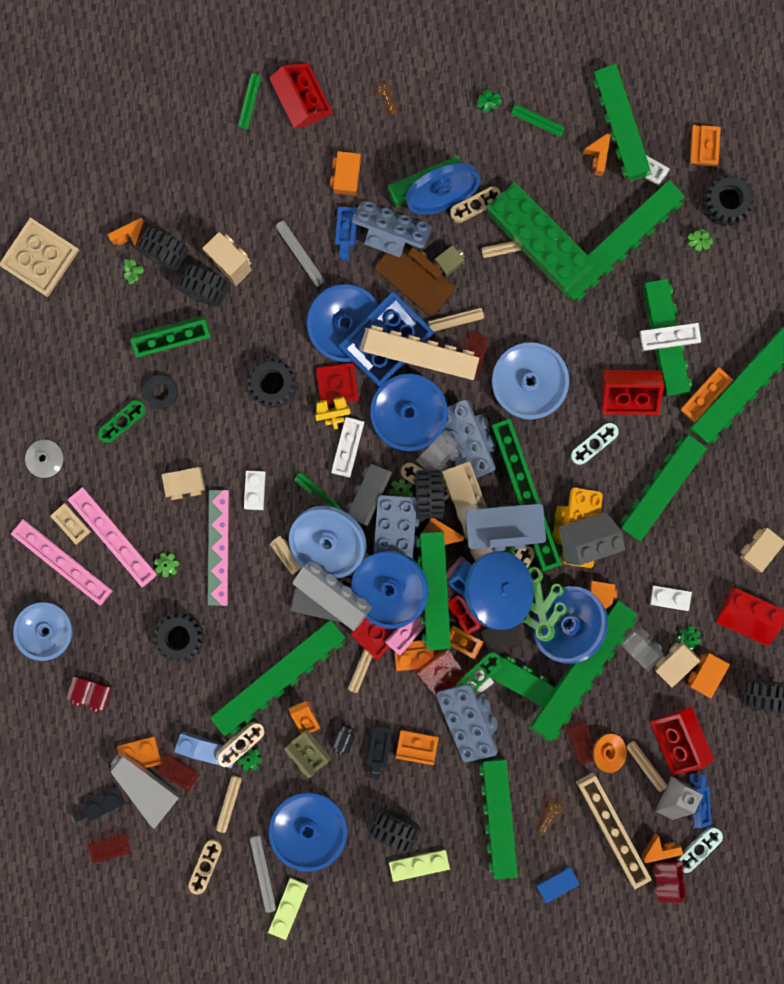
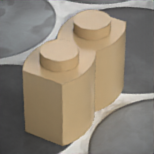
M201 467L162 474L166 497H171V500L182 499V495L190 493V497L202 495L201 491L205 490Z

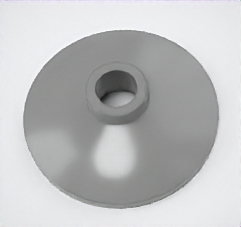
M50 440L34 442L28 448L25 455V463L28 470L40 478L54 476L61 469L64 460L60 447ZM41 455L46 456V460L44 462L40 461Z

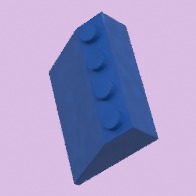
M394 292L339 345L346 355L378 388L388 381L405 362L360 351L365 328L371 329L372 325L381 327L384 333L390 334V330L402 333L401 337L408 339L409 335L420 338L419 342L426 343L434 335V331Z

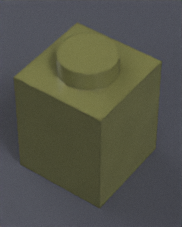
M452 245L435 258L434 262L442 268L443 275L447 277L464 264L463 258L465 256L459 248L456 249Z

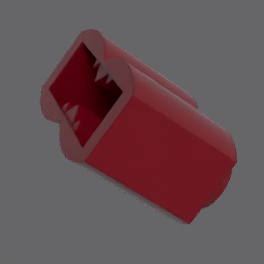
M76 675L73 676L66 699L71 700L73 705L82 706V704L89 706V710L100 712V710L107 708L113 686Z
M670 860L656 862L653 866V876L657 882L654 893L658 902L681 903L685 901L686 887L683 862Z

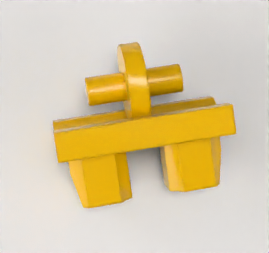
M344 396L334 398L335 408L328 409L327 400L317 401L316 421L328 419L325 420L326 426L333 424L334 429H338L337 423L344 422V417L339 416L350 414V407L347 405Z

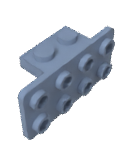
M361 201L352 218L354 224L369 229L365 245L397 257H401L405 243L423 248L432 230V227L423 221L414 220L407 215L398 214L388 208L374 205L369 201Z
M462 400L447 407V421L442 432L456 466L470 462L476 478L493 472L495 465L490 452L497 450L496 440L489 430L487 419L483 414L474 416L468 400Z
M380 495L378 497L374 554L381 551H397L411 558L413 557V547L417 548V536H414V533L419 525V518L416 517L417 505L415 497Z
M541 504L467 510L465 513L468 547L470 549L494 548V551L506 550L505 546H513V550L525 549V545L544 543L546 541L544 511Z
M470 684L439 691L436 696L462 760L470 762L495 756L498 750L492 735L498 728L497 720L491 713L490 703L485 698L484 693L475 696Z

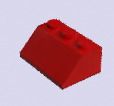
M309 63L282 66L270 77L293 128L307 127L333 114Z
M604 370L602 380V414L659 415L664 389L662 372L651 370Z
M730 588L715 623L769 646L782 629L784 610L737 588Z
M692 706L678 709L650 721L672 775L703 769L714 761Z

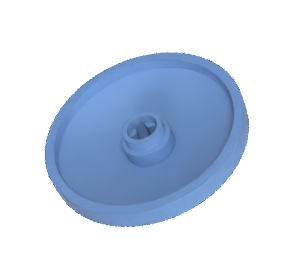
M522 343L507 350L497 361L492 375V388L496 400L506 412L517 418L535 420L548 416L562 404L569 388V374L563 359L553 349L539 343ZM531 379L533 384L528 386L526 380Z
M330 506L312 507L302 512L290 529V549L302 567L312 560L319 564L327 573L336 578H341L354 572L364 558L366 539L363 530L353 517L340 509Z

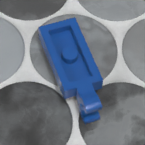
M338 207L335 245L340 246L339 257L341 260L349 261V247H355L357 224L352 222V218L357 207Z
M697 773L690 774V781L695 786L694 789L703 795L693 814L694 828L712 825L709 786H706L707 777L705 773L699 774V780Z

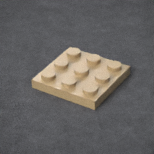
M30 218L1 260L0 266L48 297L79 252V249Z

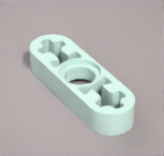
M612 423L603 425L572 451V462L577 465L586 463L618 436L617 426ZM606 427L608 429L612 428L614 430L612 432L613 436L608 435L605 437L606 443L604 444L602 438L597 434L600 433L602 436L606 433ZM591 439L599 441L600 446L598 449L590 448L589 442ZM583 445H585L586 449L592 454L589 456V453L587 452L583 455V461L581 459L576 460V451L581 453L585 450V448L582 447Z
M708 827L683 851V855L677 857L676 861H682L683 859L687 861L691 857L688 855L690 852L696 858L695 861L692 858L688 861L689 867L684 866V873L691 872L721 843L723 839L721 831L716 827ZM717 832V834L715 835L717 839L715 841L711 839L708 842L711 846L708 848V846L702 840L705 839L706 841H708L710 839L709 833ZM698 844L704 846V852L701 855L694 853V848Z

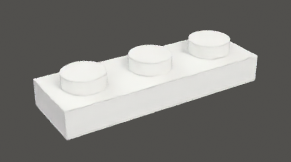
M698 323L640 331L642 351L701 342Z
M345 418L331 473L350 478L364 426L363 421Z

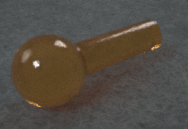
M386 82L379 83L376 87L377 94L384 98L391 115L397 114V107L390 95V85Z
M551 801L548 804V814L537 831L541 835L546 833L554 817L562 813L563 807L560 802Z

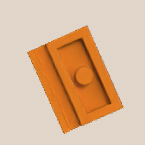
M692 126L689 164L718 165L721 127Z
M423 640L412 641L401 655L395 652L397 671L435 667L433 650H427V645H423Z
M401 730L396 758L434 765L439 737Z
M155 736L117 746L119 756L124 752L144 768L162 764Z

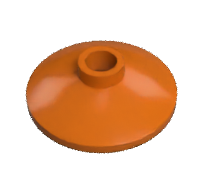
M615 734L601 736L593 750L596 766L601 771L607 773L618 771L623 766L627 756L624 741Z

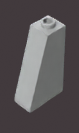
M123 752L112 760L110 764L112 765L111 773L150 826L155 829L179 799V794Z
M671 776L655 811L672 820L695 813L703 795L689 784Z

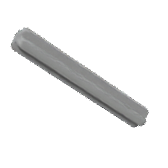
M284 221L279 222L276 225L277 230L317 287L321 286L325 282L324 278Z
M256 835L250 838L265 911L269 913L275 911L276 906L261 837Z

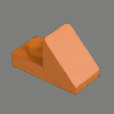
M610 134L604 135L585 148L583 152L585 155L596 156L592 164V169H595L594 175L602 176L604 173Z
M140 218L107 235L114 245H122L130 237L136 247L144 234L146 223L143 218Z
M452 626L450 630V646L475 659L483 641Z
M305 701L289 708L290 715L300 733L306 729L310 733L320 729L309 702Z
M655 833L641 858L644 863L680 856L683 855L681 846L675 844V842L665 843L664 847H661L660 838Z

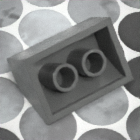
M373 464L369 468L365 467L361 476L364 480L361 485L357 484L353 493L356 495L354 502H349L345 512L357 522L368 526L377 508L378 497L383 495L392 472Z
M607 512L559 526L566 564L580 566L625 550L622 531Z

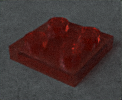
M443 649L416 670V673L436 699L439 691L456 687L457 683L466 675L448 649Z

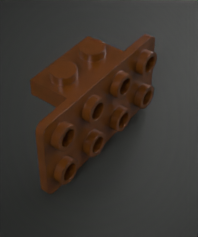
M404 245L401 257L386 253L375 266L376 271L428 315L433 316L455 290V287L442 276V268L433 261L431 263L426 259L427 255L422 250L410 249L406 245Z

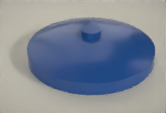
M462 163L435 169L412 184L406 193V203L409 209L416 214H434L452 208L454 205L468 199L477 190L481 181L479 173L474 166Z
M342 284L325 289L313 300L307 314L306 326L312 344L321 354L330 359L341 362L352 361L339 345L379 305L370 293L354 285Z
M403 374L389 379L377 390L371 404V421L376 433L386 444L399 450L415 451L429 446L440 436L446 425L448 410L442 391L434 382L420 375Z
M381 551L372 554L358 566L352 579V592L365 599L372 606L365 618L379 627L394 629L412 623L423 612L428 601V582L422 568L411 557L397 551Z
M503 551L490 552L479 557L469 569L465 581V598L473 617L487 628L506 630L520 624L528 615L533 602L534 588L530 572L525 564L515 555Z
M569 586L563 587L564 593L561 596H557L546 613L548 620L555 611L554 606L557 603H563L567 606V612L561 615L554 625L555 634L553 638L549 641H541L537 638L536 630L533 628V635L538 648L550 659L563 664H575L590 658L601 647L608 630L607 612L600 599L584 588ZM559 606L558 612H562L563 606ZM535 613L534 620L539 622L538 615ZM547 628L543 630V635L548 634Z
M302 792L292 795L277 807L272 816L269 827L270 843L276 856L293 869L307 872L323 869L332 864L344 849L347 839V824L344 814L339 806L325 795L315 792Z

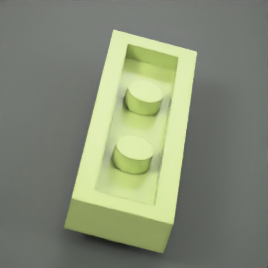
M446 849L389 861L393 882L450 869Z
M290 877L268 933L284 940L287 939L307 890V883Z

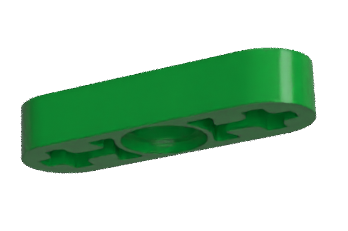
M132 401L99 429L98 436L100 440L105 443L115 441L145 415V405L140 401ZM134 405H141V413H134L132 415L134 419L131 421V418L125 412L132 413ZM126 417L127 425L119 427L117 424L118 418ZM113 423L114 427L117 428L119 432L117 433L114 430L110 434L112 436L110 439L107 437L104 438V430L110 431L111 429H113V427L110 426Z
M497 653L486 655L457 683L456 687L462 686V684H469L472 680L477 684L476 686L471 684L475 693L502 667V657ZM490 658H497V666L492 665L488 670L482 666L483 664L488 666L491 663ZM478 669L484 672V678L481 681L476 680L474 676Z

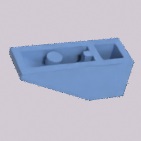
M183 731L180 734L174 752L193 759L220 765L216 761L215 756L223 744ZM231 747L229 748L233 754L236 753ZM223 754V759L225 761L228 760L227 755Z

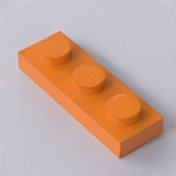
M718 367L680 411L695 423L733 379Z

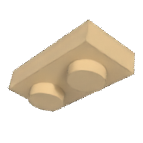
M66 503L51 515L52 519L76 545L91 533V530Z
M279 536L271 542L270 546L292 575L302 568L293 556L290 545L285 539Z

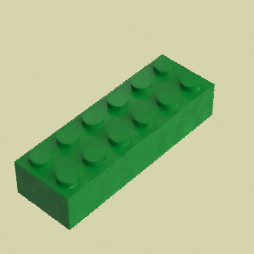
M516 182L486 207L487 215L564 294L593 269V261Z

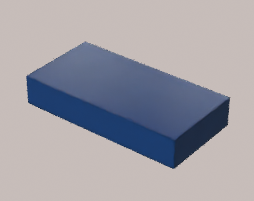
M569 866L536 886L547 904L580 884Z

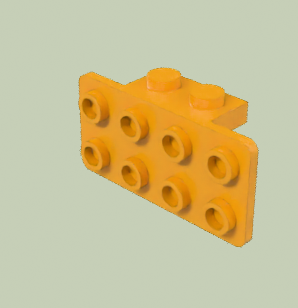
M580 488L571 489L569 506H556L552 533L554 544L562 545L559 526L601 513L603 497L601 492ZM563 552V553H562V563H563V564H566V563H565V558H564V552ZM594 561L580 565V567L592 568Z

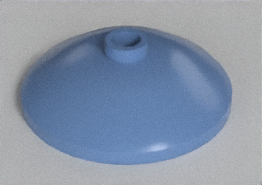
M45 602L35 603L25 608L18 615L13 630L14 640L19 650L25 656L38 661L51 660L61 655L69 646L72 638V624L65 611L57 605ZM45 627L49 629L47 635L43 633Z

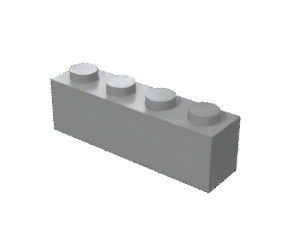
M312 560L302 567L292 583L353 631L363 622L372 608L365 599L357 596L349 587L344 586L335 576L327 573L319 564Z

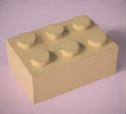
M218 232L203 247L208 259L235 286L252 271L248 255L240 247L237 249L234 241L227 234L223 236Z

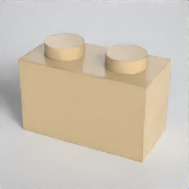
M768 528L758 529L753 535V542L750 545L746 544L741 550L742 555L740 559L756 572H763L784 545V541Z
M683 641L679 644L675 643L669 649L670 653L666 657L661 656L655 663V671L671 687L677 684L700 662L699 657Z

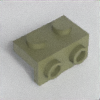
M307 729L284 748L288 756L293 759L301 772L308 778L312 777L315 772L332 759Z

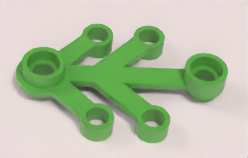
M531 567L528 570L533 581L536 604L532 602L530 610L538 615L539 622L532 619L528 613L527 618L522 623H526L534 628L538 639L549 641L555 634V623L561 615L567 612V606L563 603H557L554 606L555 611L548 620L546 613L557 596H561L564 593V589L561 585L554 584L544 601L540 582L543 578V573L540 569ZM535 573H538L537 579H533ZM560 587L559 593H555V588ZM559 606H563L562 612H558ZM547 628L548 634L543 635V630Z

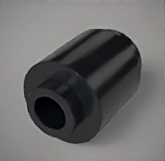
M341 725L340 729H337L331 745L334 748V752L344 755L345 752H350L356 736L354 734L355 729L346 725Z

